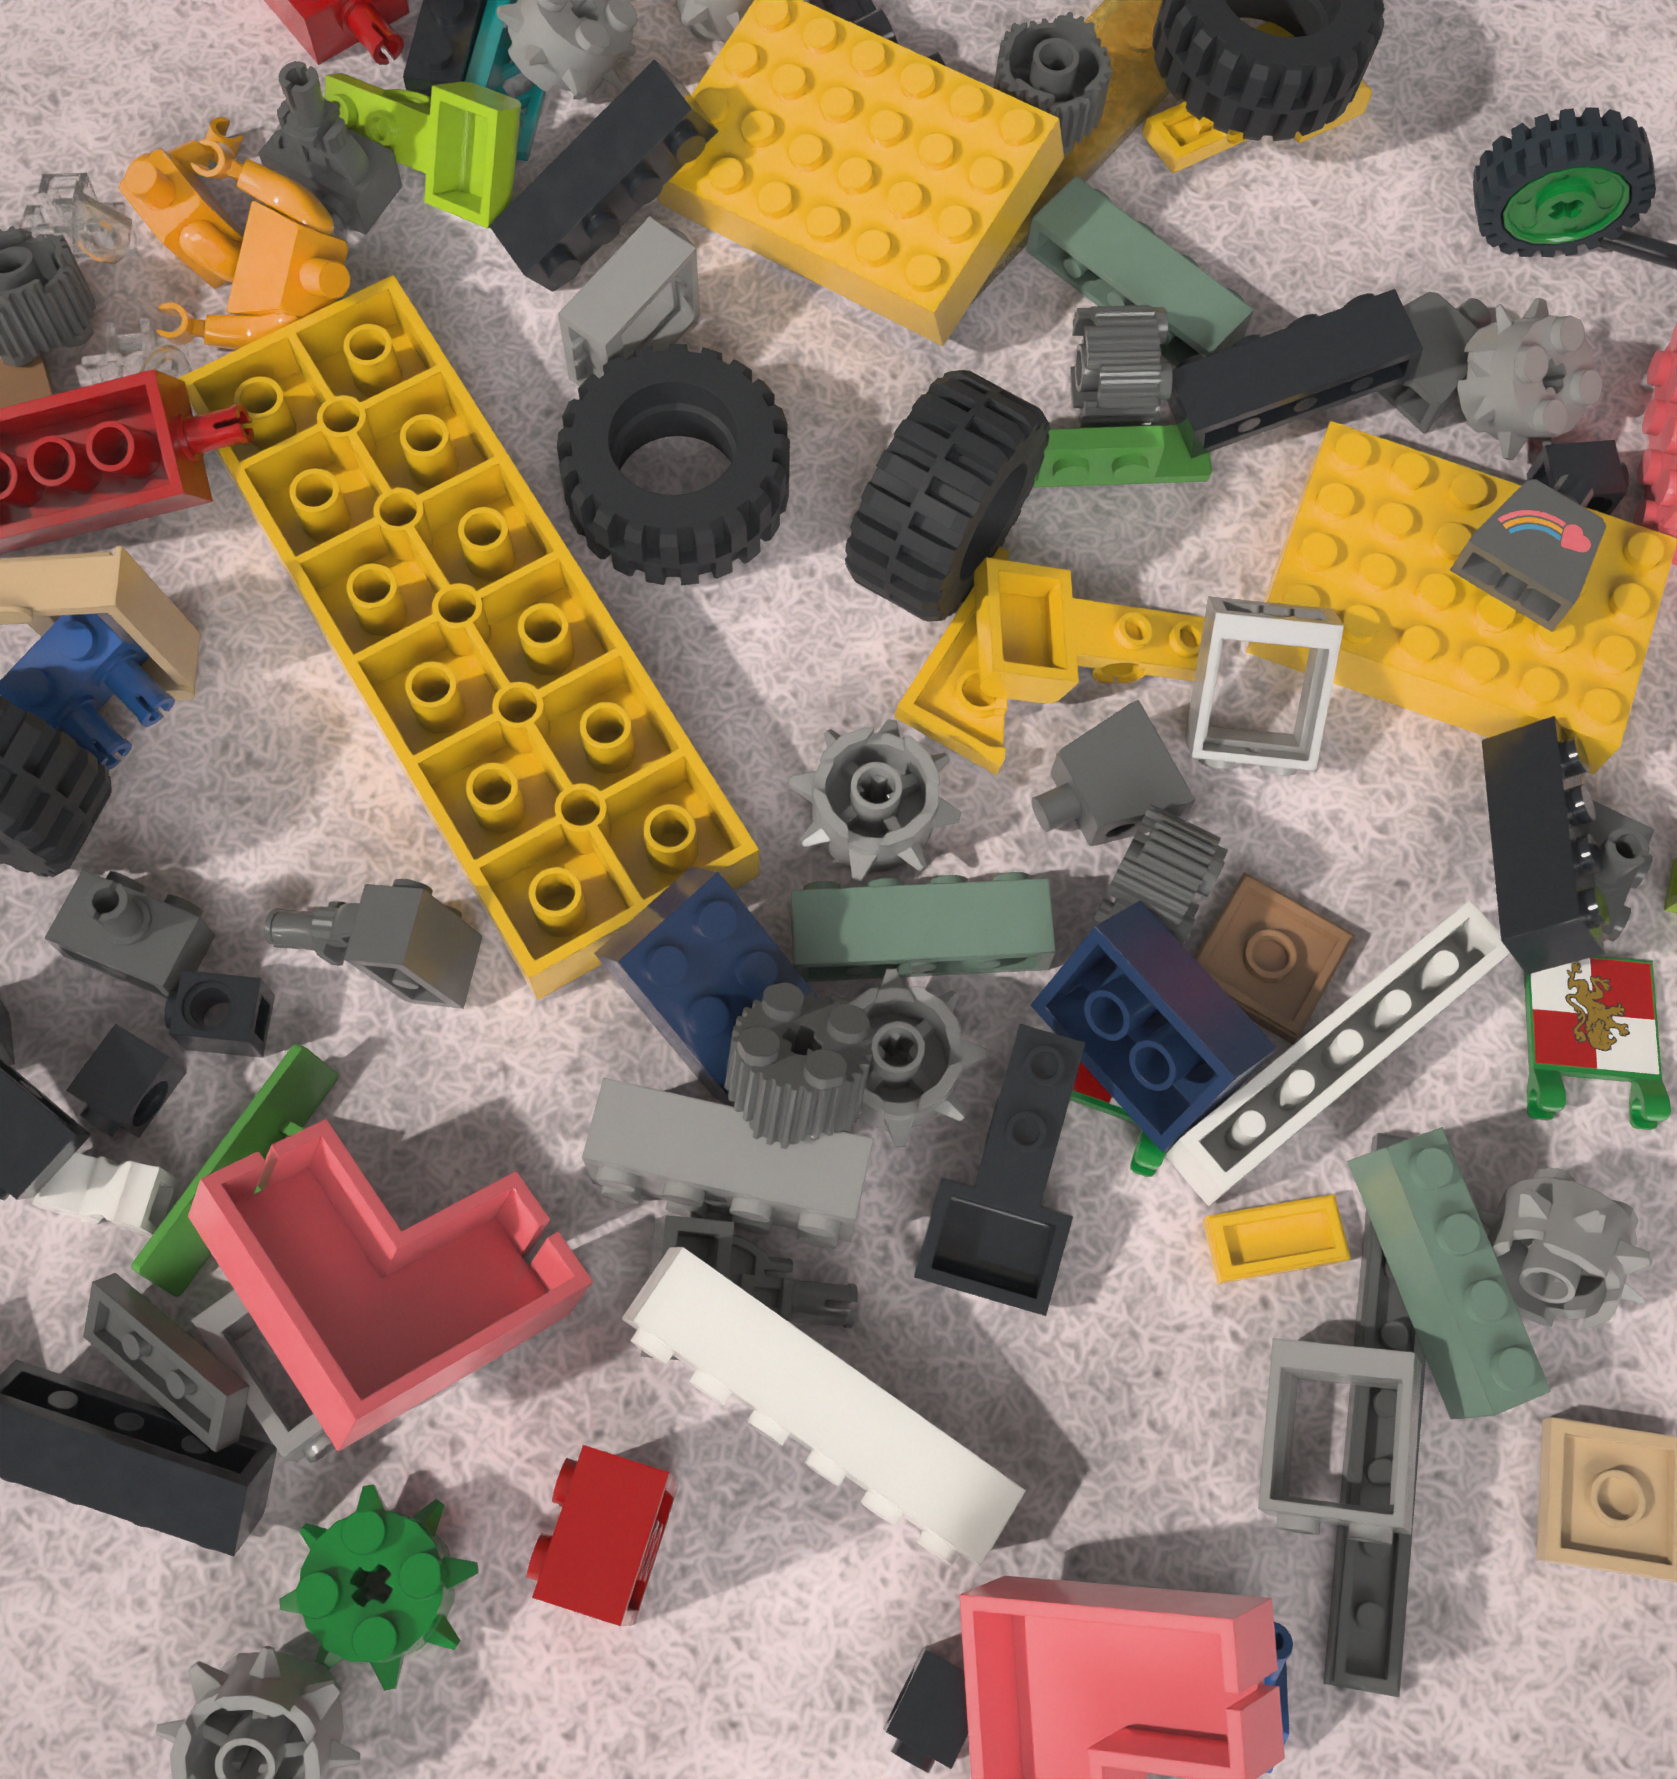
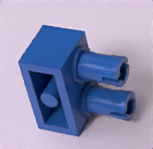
M109 613L62 615L0 680L1 697L11 701V704L26 712L30 711L45 720L46 724L57 731L67 734L76 741L79 747L90 751L97 757L98 763L104 765L107 770L114 768L121 762L115 755L116 752L121 756H126L132 748V744L123 738L98 712L114 694L138 718V721L144 727L154 725L164 717L158 710L159 707L169 712L175 704V699L169 693H166L141 667L150 656Z

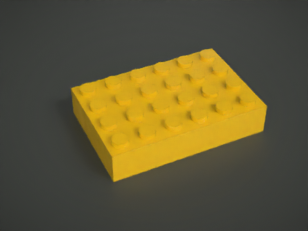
M754 0L692 93V97L719 132L706 143L703 152L695 160L686 163L663 185V189L657 196L660 204L944 346L1064 159L1060 121L1058 117L803 0Z
M1330 421L1311 462L1263 602L1329 608L1335 611L1344 628L1333 680L1334 684L1488 738L1555 716L1569 738L1578 736L1588 757V773L1594 775L1621 747L1675 552L1677 538L1586 508L1603 518L1606 529L1579 598L1553 632L1450 571L1471 536L1521 485ZM1249 641L1246 653L1305 673L1310 647Z

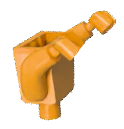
M224 117L213 119L205 139L227 145L234 153L236 159L244 136L239 135L235 138L225 137L230 121ZM191 140L168 151L160 148L152 153L139 155L128 166L125 177L119 185L120 192L155 236L211 287L217 289L227 281L233 283L244 234L200 179L196 177L198 173L191 166V162L208 167L209 160L218 164L219 157L213 147L200 144L197 140Z
M203 139L199 143L213 147L218 153V164L214 169L210 170L205 166L191 162L194 171L201 176L218 180L227 177L237 180L236 187L265 204L256 201L251 202L226 310L227 313L234 315L207 314L206 320L195 319L193 315L179 304L173 302L163 303L158 309L168 315L181 316L182 323L178 330L174 332L156 329V332L176 345H185L191 342L194 337L204 338V345L237 350L335 303L337 298L342 297L350 286L349 271L344 266L348 245L347 241L333 234L334 222L331 215L315 195L302 184L248 158L245 160V163H241L235 160L234 153L227 145Z

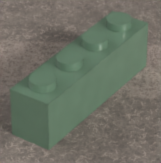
M1074 177L1032 217L1026 252L1095 305H1150L1165 308L1168 316V332L1166 342L1160 344L1161 355L1175 366L1194 355L1202 354L1208 357L1230 349L1237 341L1244 338L1254 309L1246 304L1237 292L1222 286L1202 271L1192 258L1178 253L1158 238L1148 225L1134 220L1113 204L1104 192L1093 189L1079 177Z
M1024 872L1004 873L994 877L993 881L968 882L966 877L960 875H945L932 879L930 884L905 885L903 880L897 878H881L868 882L866 887L841 888L839 883L833 881H816L803 886V890H791L790 910L793 965L806 982L884 978L886 969H897L900 977L1042 971L1049 969L1056 953L1049 878L1031 879V875Z
M1443 1127L1348 1160V1165L1450 1420L1495 1416L1551 1392Z

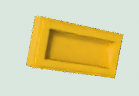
M1335 1194L1208 1215L1202 1219L1217 1285L1340 1264L1351 1260Z

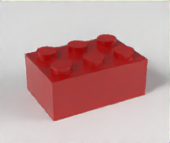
M586 1445L582 1446L578 1461L566 1458L557 1478L552 1496V1502L562 1507L553 1536L545 1533L540 1534L527 1570L526 1578L537 1581L532 1598L620 1627L635 1625L679 1487L671 1473Z

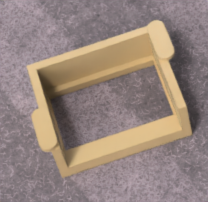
M115 546L114 555L108 551L0 558V625L27 623L42 637L61 617L60 615L109 613L150 656L141 667L166 693H169L175 701H189L195 698L200 633L123 546Z

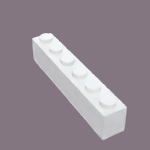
M1470 900L1182 1136L1165 1155L1208 1206L1213 1204L1507 957L1510 952L1502 943L1500 932Z
M670 1247L622 1317L623 1321L637 1330L630 1340L634 1345L664 1365L668 1363L672 1355L695 1370L688 1381L695 1388L723 1406L730 1396L753 1411L746 1421L751 1427L780 1446L784 1444L789 1436L810 1451L804 1460L808 1467L837 1486H840L846 1476L867 1491L860 1503L894 1526H897L903 1516L923 1530L917 1543L952 1566L958 1556L982 1566L1026 1492L1022 1487L684 1247Z

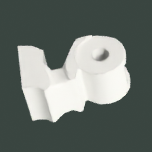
M74 1153L33 1198L32 1204L51 1212L81 1218V1222L95 1225L103 1218H106L108 1221L120 1225L129 1231L152 1237L172 1210L181 1180L161 1167L133 1161H125L118 1164L106 1157L99 1156V1158Z

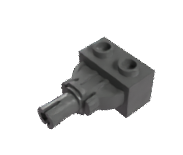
M300 61L288 63L279 73V84L286 100L277 109L280 123L274 134L259 151L262 165L292 178L310 190L331 215L334 227L342 229L348 226L366 235L402 188L394 151L347 129L345 120L339 117L340 111L338 106L323 97L319 76L315 68L310 66L307 69L306 64Z
M395 879L392 886L365 884L360 903L346 904L342 901H331L328 907L319 906L315 912L275 908L268 914L264 927L265 938L269 944L274 945L273 947L315 951L317 956L335 966H342L345 960L405 1002L464 1009L483 936L461 919L462 913L459 910L443 905L433 897L432 888L421 882L409 879Z
M670 1215L655 1219L649 1277L670 1247H684L786 1321L836 1325L850 1329L853 1327L857 1309L827 1307L824 1305V1302L857 1303L858 1290L855 1284L848 1283L847 1285L766 1276L765 1271L793 1272V1260L767 1256L753 1242L733 1234L734 1222ZM641 1350L640 1357L653 1358ZM673 1355L670 1360H679Z

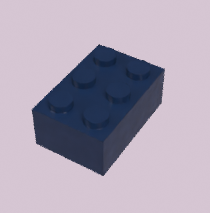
M694 866L685 871L594 953L715 1099L734 1107L735 1102L729 1101V1090H726L724 1087L733 1027L736 1026L737 1017L742 1016L745 1007L752 1008L753 1001L758 1000L762 1002L764 990L771 985L785 982L797 986L804 996L808 992L814 993L718 871Z
M1141 901L1134 903L1096 925L1030 1005L1055 1034L1086 1042L1081 1058L1082 1064L1162 1153L1175 1145L1182 1136L1224 1103L1277 1049V1046Z

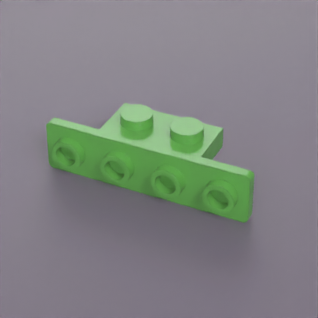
M1177 425L1050 429L1048 432L1050 436L1048 446L1043 453L1045 457L1040 470L1035 476L1033 488L1206 482L1210 479L1212 473L1210 452L1191 459Z
M295 1043L131 1265L132 1270L173 1296L178 1297L182 1295L211 1255L210 1250L188 1218L200 1179L258 1151L265 1160L272 1144L304 1130V1125L338 1080V1073L308 1048ZM258 1185L254 1194L261 1191Z

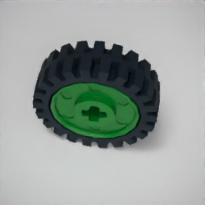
M1586 107L1581 117H1575L1574 108L1560 110L1558 120L1550 121L1548 113L1535 117V127L1530 129L1524 123H1521L1511 129L1512 139L1501 135L1492 143L1493 151L1485 150L1479 158L1480 165L1475 166L1473 193L1479 231L1482 237L1486 236L1487 243L1493 248L1499 245L1500 252L1508 255L1518 249L1519 257H1532L1536 251H1541V257H1554L1556 250L1564 249L1565 256L1578 254L1577 246L1583 244L1589 250L1602 246L1601 237L1605 236L1610 240H1614L1623 234L1622 226L1632 228L1640 221L1639 213H1647L1651 207V199L1655 198L1656 193L1653 156L1643 126L1638 127L1637 120L1630 116L1622 120L1621 113L1611 109L1602 117L1600 116L1599 108Z

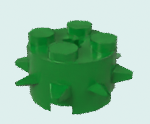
M372 1484L362 1487L356 1513L336 1521L329 1529L308 1523L302 1526L299 1533L310 1551L301 1567L300 1581L296 1589L281 1597L279 1605L281 1611L302 1614L306 1628L320 1643L314 1663L325 1665L329 1670L343 1659L350 1662H369L384 1691L397 1688L405 1655L420 1650L427 1643L451 1650L456 1649L461 1640L447 1619L454 1604V1588L477 1575L479 1570L478 1562L451 1558L448 1546L436 1534L445 1506L442 1502L435 1499L416 1514L409 1517L405 1514L388 1511L376 1486ZM388 1569L391 1576L386 1580L385 1584L393 1588L389 1599H372L369 1601L366 1593L370 1588L365 1586L370 1572L382 1573Z

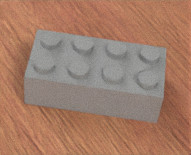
M603 1077L582 1155L592 1183L602 1186L600 1192L602 1196L628 1204H639L641 1195L666 1200L665 1209L667 1211L689 1218L704 1219L706 1210L733 1216L731 1222H734V1227L754 1233L770 1234L772 1225L797 1230L798 1241L819 1248L835 1249L838 1240L851 1243L873 1138L842 1131L838 1133L833 1132L831 1136L822 1132L819 1139L814 1140L810 1135H805L804 1141L794 1145L789 1144L787 1149H783L780 1142L768 1145L766 1144L767 1138L763 1136L758 1139L753 1138L754 1131L749 1126L750 1121L746 1122L743 1120L744 1111L736 1112L732 1106Z

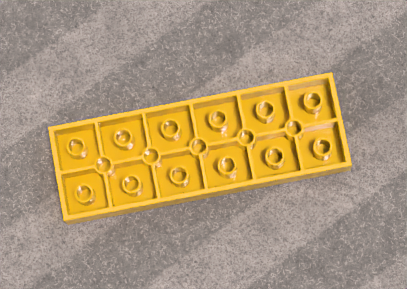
M394 275L177 378L185 381L194 416L228 408L237 403H241L247 410L252 423L243 424L242 427L243 429H253V442L248 444L241 443L214 451L537 1001L602 965L594 953L691 866L718 871L733 890L760 876L759 849Z

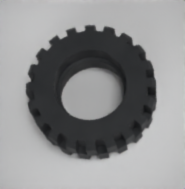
M1162 0L1153 30L1152 46L1156 52L1154 60L1161 77H1167L1165 85L1176 101L1183 99L1186 102L1187 112L1199 121L1202 117H1205L1214 122L1213 129L1228 134L1229 129L1243 133V139L1259 141L1263 136H1272L1273 141L1290 140L1295 137L1298 131L1302 136L1322 129L1324 124L1335 121L1345 112L1348 103L1353 101L1382 36L1385 23L1382 16L1385 10L1383 0ZM1240 18H1253L1274 23L1287 30L1294 37H1280L1264 33L1251 27Z
M669 344L670 350L654 352L653 346L634 350V358L624 361L621 356H618L604 364V375L600 378L595 374L590 375L578 388L579 400L574 398L568 402L562 416L564 428L558 432L557 439L559 470L565 502L568 505L570 519L577 534L586 536L587 547L599 559L605 560L611 555L613 569L627 576H633L636 570L645 572L646 582L664 585L666 577H681V586L699 584V575L712 572L714 578L718 579L732 573V562L738 558L743 564L750 562L761 552L760 539L765 542L772 540L780 527V514L786 511L789 498L790 439L787 438L788 424L783 409L775 404V394L765 381L757 379L752 383V370L738 360L733 359L730 364L722 361L721 352L705 347L702 348L701 353L688 351L687 344ZM672 436L691 437L705 441L720 450L731 462L723 475L712 484L698 491L680 495L650 492L635 485L620 472L626 460L637 449L651 441Z
M970 370L946 372L943 377L937 378L930 384L928 392L921 394L913 404L912 411L908 417L901 421L894 432L893 440L887 450L883 451L876 464L877 469L871 481L867 482L861 496L862 502L859 510L854 514L850 526L852 530L851 536L847 539L845 547L847 554L845 564L854 581L923 621H942L947 616L955 613L960 603L966 600L974 587V571L986 557L992 558L998 548L1004 545L1005 538L1012 526L1015 525L1021 513V508L1033 488L1035 476L1045 457L1043 453L1048 446L1050 438L1048 434L1050 424L1043 411L1039 407Z
M0 696V864L4 863L16 870L26 873L33 872L42 877H54L70 869L111 796V777L107 768L98 763V758L90 751L79 747L74 739L64 732L52 728L46 724L45 720L30 711L26 712L11 704V701Z

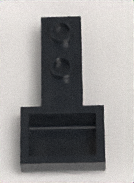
M1019 1024L1001 1091L990 1122L975 1184L973 1186L941 1176L916 1264L914 1278L1046 1316L1073 1216L1066 1212L1042 1206L1041 1203L1086 1042Z

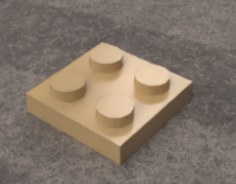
M1554 1417L1542 1419L1536 1561L1676 1583L1677 1437Z

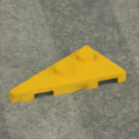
M999 547L992 558L1010 561L1008 560L1010 552ZM973 587L897 705L894 718L997 775L1005 760L1006 748H1003L1007 699L989 696L980 689L975 589Z

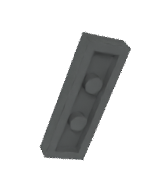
M117 1273L93 1281L83 1337L215 1453L238 1442L250 1385Z

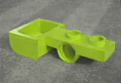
M343 73L325 75V99L338 106L340 111L339 117L345 120L347 129L394 151L396 162L426 174L424 203L487 229L512 203L521 113L520 101L470 82L432 85L430 98L427 95L410 90H385Z

